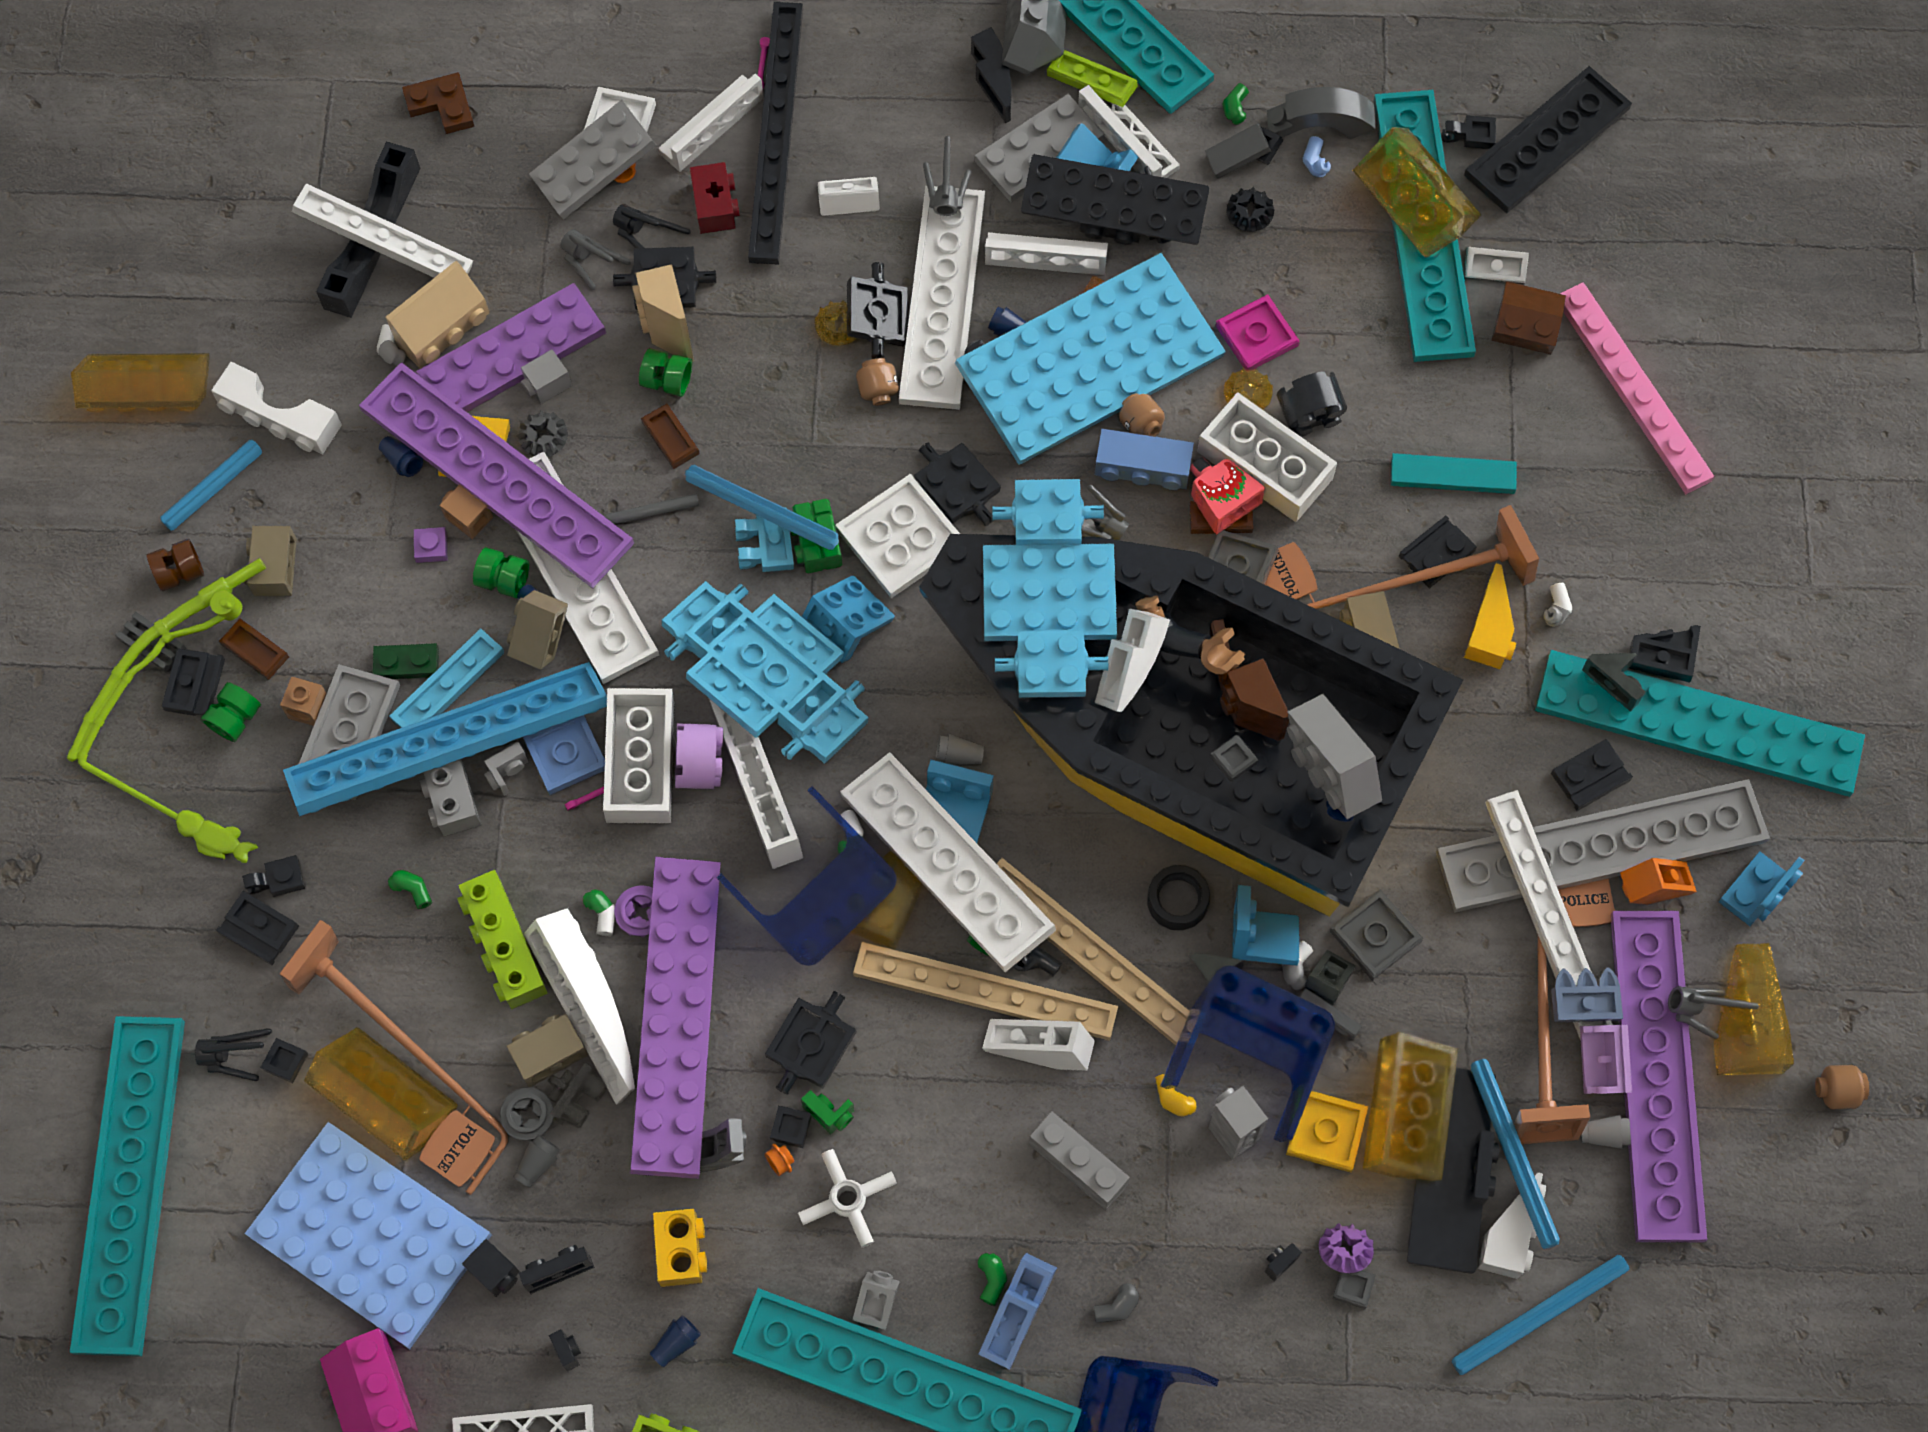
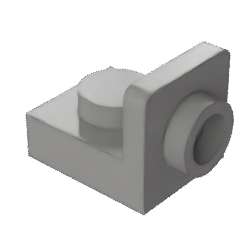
M519 742L514 743L484 761L489 770L484 776L493 791L499 788L504 796L509 794L510 792L502 777L517 774L528 763V759Z
M883 1271L867 1272L862 1281L853 1321L886 1330L900 1281L894 1280L891 1274Z

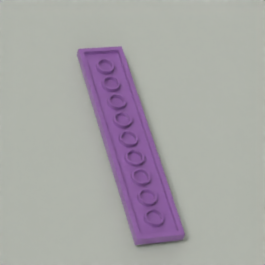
M400 363L359 405L361 411L457 485H461L487 505L488 509L592 589L634 544L632 537L403 363Z
M655 857L630 1174L699 1179L721 862Z
M1613 911L1611 913L1614 969L1620 984L1623 1019L1619 1020V1025H1628L1632 1092L1624 1093L1626 1118H1629L1631 1145H1628L1636 1242L1707 1241L1689 1025L1676 1021L1677 1013L1671 1012L1668 1008V998L1672 989L1677 986L1685 987L1679 911Z

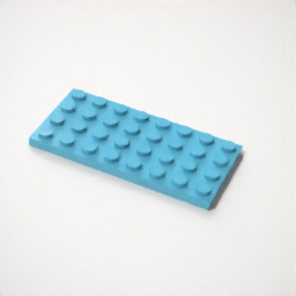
M1159 253L957 358L955 365L1018 465L1120 412L1123 407L1122 402L1128 396L1135 393L1152 395L1223 357L1226 351L1163 254Z

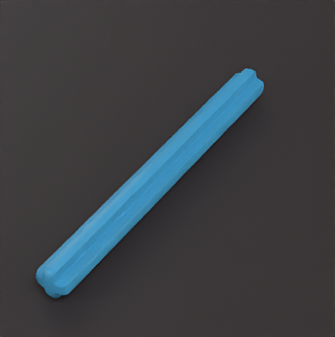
M691 465L685 471L687 482L828 550H833L839 543L838 533L696 465Z
M1486 1059L1475 1061L1471 1064L1472 1074L1541 1247L1543 1249L1554 1247L1559 1244L1560 1238L1490 1064Z
M1621 1255L1613 1257L1452 1359L1454 1368L1460 1375H1464L1625 1274L1629 1270L1627 1262Z

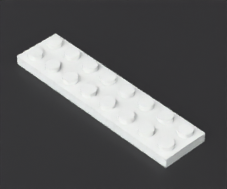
M925 186L899 404L960 410L964 377L955 365L957 358L964 355L968 345L985 191L966 189L963 197V208L957 209V213L954 215L941 216L936 214L933 208L929 207L930 197L928 188Z
M545 452L529 459L562 484ZM518 532L554 598L568 604L565 618L603 684L659 656L658 649L612 569L592 589Z
M890 752L840 791L842 798L1004 972L1009 970L1056 931L1055 925Z

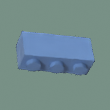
M1101 429L1095 475L1110 481L1123 479L1132 481L1137 485H1162L1169 490L1187 489L1194 443Z

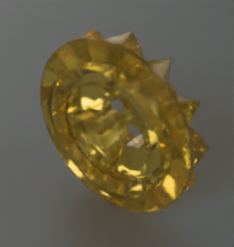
M844 300L837 303L830 301L824 308L820 307L819 313L815 317V329L818 336L831 345H847L857 339L847 336V323H841L838 331H836L834 321L837 320L840 314H842L843 321L847 322V303Z
M1243 367L1236 373L1232 372L1228 380L1225 381L1224 397L1226 402L1229 403L1238 392L1264 410L1271 402L1273 385L1269 382L1268 376L1259 373L1257 368L1246 370ZM1245 382L1251 388H1256L1253 391L1251 400L1246 391H1241L1244 389Z

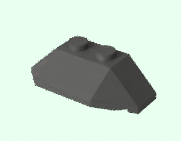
M1007 0L1002 65L1029 75L1036 69L1049 64L1063 55L1067 13L1059 0Z

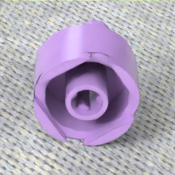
M677 723L675 788L714 789V787H720L722 758H716V756H721L723 727H716V725Z

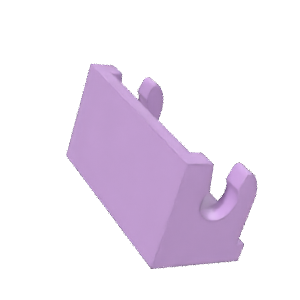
M1628 1025L1580 1026L1584 1094L1631 1093Z

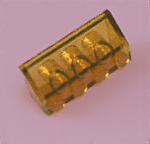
M1391 127L1352 170L1424 257H1429L1461 237L1481 216L1480 212L1409 128Z
M209 353L87 354L71 372L75 407L86 408L89 412H98L105 408H117L118 411L126 412L147 407L149 411H162L167 407H178L180 411L195 410L206 398Z
M359 1027L317 1051L304 1079V1082L405 1161L425 1147L441 1122L458 1107V1104Z
M1401 1032L1380 1039L1363 1161L1364 1170L1390 1177L1442 1180L1458 1048Z

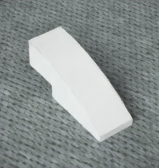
M1129 609L1122 639L1111 640L1107 655L1108 671L1103 670L1095 703L1119 712L1124 710L1139 690L1156 660L1167 632L1169 619L1149 612Z

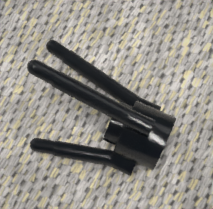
M621 204L613 216V225L619 227L618 235L627 239L636 249L644 247L631 233H638L644 223L653 226L659 225L687 235L691 233V230L645 214L626 204Z
M266 1028L227 1036H211V1039H199L195 1047L196 1063L198 1066H207L208 1073H223L242 1079L258 1081V1075L222 1066L221 1062H227L229 1051L264 1047L263 1042H230L269 1035L272 1033V1030Z

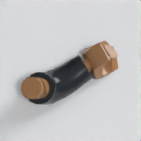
M1156 595L1145 597L1136 602L1137 610L1149 612L1170 620L1159 651L1201 659L1203 665L1215 674H1224L1234 670L1245 660L1244 656L1246 654L1241 650L1233 652L1225 646V643L1235 635L1233 628L1222 629L1211 637L1210 635L1179 626L1171 618L1170 613L1163 612L1162 607L1157 606L1159 599Z

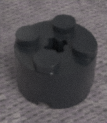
M1325 371L1303 376L1292 381L1293 388L1286 392L1283 387L1276 394L1288 428L1300 437L1310 434L1313 431L1312 428L1323 425L1324 428L1338 425L1342 422L1340 416L1347 410L1346 402L1334 372H1331L1329 377L1326 376Z

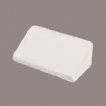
M877 177L818 182L820 213L823 216L871 212L880 209Z
M1467 247L1464 277L1525 283L1529 253Z

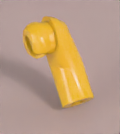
M1162 1074L1155 1077L1160 1103L1164 1109L1182 1117L1192 1115L1197 1107L1195 1099L1175 1091L1171 1074Z

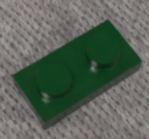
M437 643L373 646V674L390 679L429 678L439 669V647Z

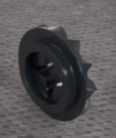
M1254 186L1250 190H1243L1241 188L1238 193L1232 194L1226 209L1229 221L1236 228L1247 232H1255L1267 227L1272 221L1275 211L1273 199H1269L1265 191H1256ZM1253 202L1255 209L1251 217H1248L1249 213L1245 207L1248 206V203Z

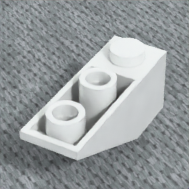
M1537 1173L1535 1179L1544 1199L1546 1185L1541 1184L1543 1174ZM1521 1194L1516 1197L1484 1235L1477 1269L1518 1279L1524 1273V1270H1530L1533 1251L1528 1250L1530 1238H1536L1537 1234Z

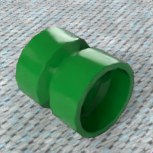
M649 348L641 363L639 385L653 390L663 387L665 393L682 397L690 382L692 359L675 354L669 358L667 352Z
M485 547L479 554L474 567L473 584L490 591L497 588L498 593L517 598L519 590L526 585L530 570L529 560L514 555H509L505 558L504 552Z
M227 682L216 697L218 704H211L200 720L219 736L231 742H236L246 728L244 721H251L261 707V703L244 689Z

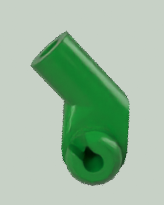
M1241 83L1234 87L1222 103L1226 118L1231 120L1234 125H1239L1246 119V113L1242 111L1241 102L1249 94V90Z
M397 870L388 878V886L391 890L401 891L404 889L411 892L417 909H423L432 904L424 880L420 876L406 870Z
M984 1253L978 1259V1268L985 1273L988 1282L979 1299L991 1306H995L1007 1282V1275L1002 1260L998 1255Z

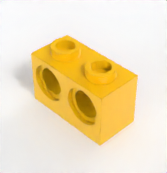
M694 1209L653 1213L657 1278L660 1286L702 1283L701 1273L707 1272L706 1252H700L699 1239L705 1238L703 1218H697ZM678 1223H685L689 1226L687 1234L682 1238L671 1236L672 1228ZM680 1257L691 1259V1265L685 1272H676L673 1269L674 1262Z

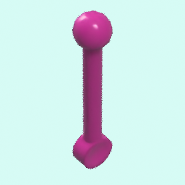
M768 37L760 39L762 50L757 76L762 80V88L765 86L763 74L770 38Z
M604 786L578 799L567 802L565 804L567 811L603 794Z

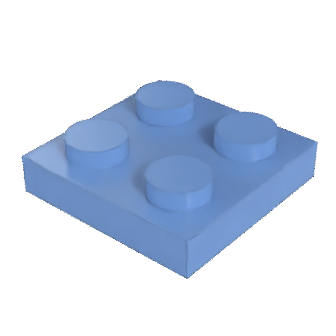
M584 715L571 719L566 723L540 730L533 735L523 736L549 795L605 771V759Z

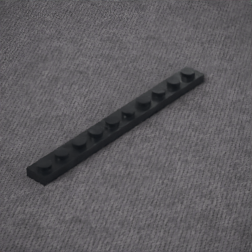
M773 3L748 254L749 263L779 265L803 3Z

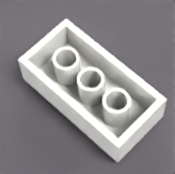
M1238 392L1199 437L1197 450L1199 454L1215 465L1224 459H1230L1265 487L1263 499L1294 522L1300 519L1334 478L1337 466L1336 461Z
M607 688L603 801L606 823H671L674 697L672 689Z

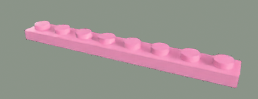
M1584 282L1560 293L1566 295L1563 313L1685 495L1712 482L1715 476Z

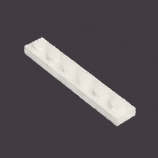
M309 184L304 186L293 204V213L435 278L455 261L462 266L467 274L472 268L473 260Z

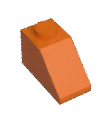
M1651 858L1620 872L1623 880L1622 888L1630 903L1648 905L1697 892L1686 861Z

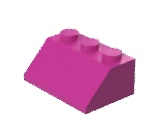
M380 1328L343 1342L320 1359L343 1432H418L388 1336Z

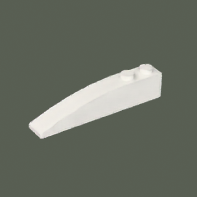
M710 700L718 725L723 727L724 742L772 869L802 859L803 855L799 839L759 737L755 738Z
M568 908L537 918L523 935L616 1105L622 1103L635 1089L631 1059L617 1007L596 960L595 953L588 946L580 931L578 922L573 919Z

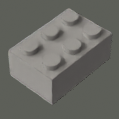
M1324 694L1288 711L1290 726L1287 727V732L1294 744V749L1291 750L1292 757L1300 768L1303 766L1306 768L1313 785L1317 789L1321 787L1324 790L1327 801L1334 810L1339 809L1348 819L1382 801L1376 756Z

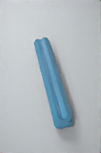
M248 440L160 517L161 522L171 531L176 529L262 454L260 446L255 441Z

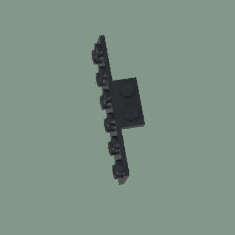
M1033 154L1021 212L1028 215L1080 224V232L1085 233V236L1091 239H1102L1104 236L1114 238V241L1119 244L1131 245L1132 242L1139 243L1140 235L1198 245L1210 188L1208 185Z
M1431 1064L1428 1067L1407 1262L1409 1264L1473 1274L1476 1271L1482 1208L1488 1200V1196H1494L1496 1177L1491 1176L1492 1163H1497L1499 1155V1143H1494L1495 1132L1490 1131L1491 1119L1471 1070Z

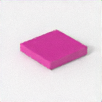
M1268 294L1218 319L1215 325L1246 372L1298 347L1300 342Z

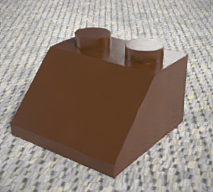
M1506 281L1491 341L1551 355L1556 346L1566 295Z
M1264 659L1227 672L1225 684L1222 686L1223 694L1220 697L1224 713L1227 716L1231 715L1234 723L1238 726L1277 741L1284 739L1289 723L1288 709Z

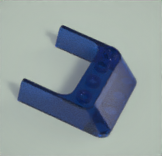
M813 786L807 790L809 795L844 830L847 836V843L844 850L777 914L764 915L757 911L722 873L716 877L797 962L805 966H812L820 962L894 890L897 882L894 870Z
M1234 966L1221 967L1215 972L1190 1010L1160 1087L1171 1089L1179 1085L1198 1034L1206 1035L1288 1075L1291 1080L1292 1090L1274 1140L1279 1142L1290 1141L1295 1135L1335 1029L1334 1018L1326 1009Z
M1099 1356L1090 1364L1078 1405L1082 1412L1075 1432H1154L1163 1395L1171 1384L1185 1382L1217 1387L1219 1379L1192 1367Z

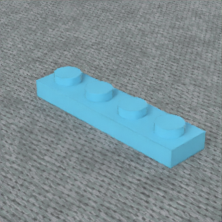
M480 628L389 716L390 719L399 728H403L442 714L505 653L504 649Z

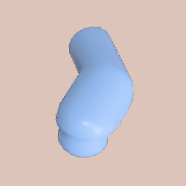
M1312 136L1309 138L1303 155V163L1313 176L1324 177L1330 171L1331 165L1329 161L1325 163V158L1319 156L1323 140Z

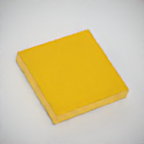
M1303 1088L1286 1155L1352 1173L1368 1106Z

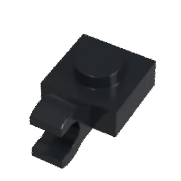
M1466 115L1464 123L1453 120L1446 121L1445 129L1442 130V141L1453 143L1464 139V147L1490 149L1496 144V118Z
M297 855L264 863L266 873L256 872L242 876L244 887L247 889L248 894H255L270 889L272 896L276 897L305 889Z

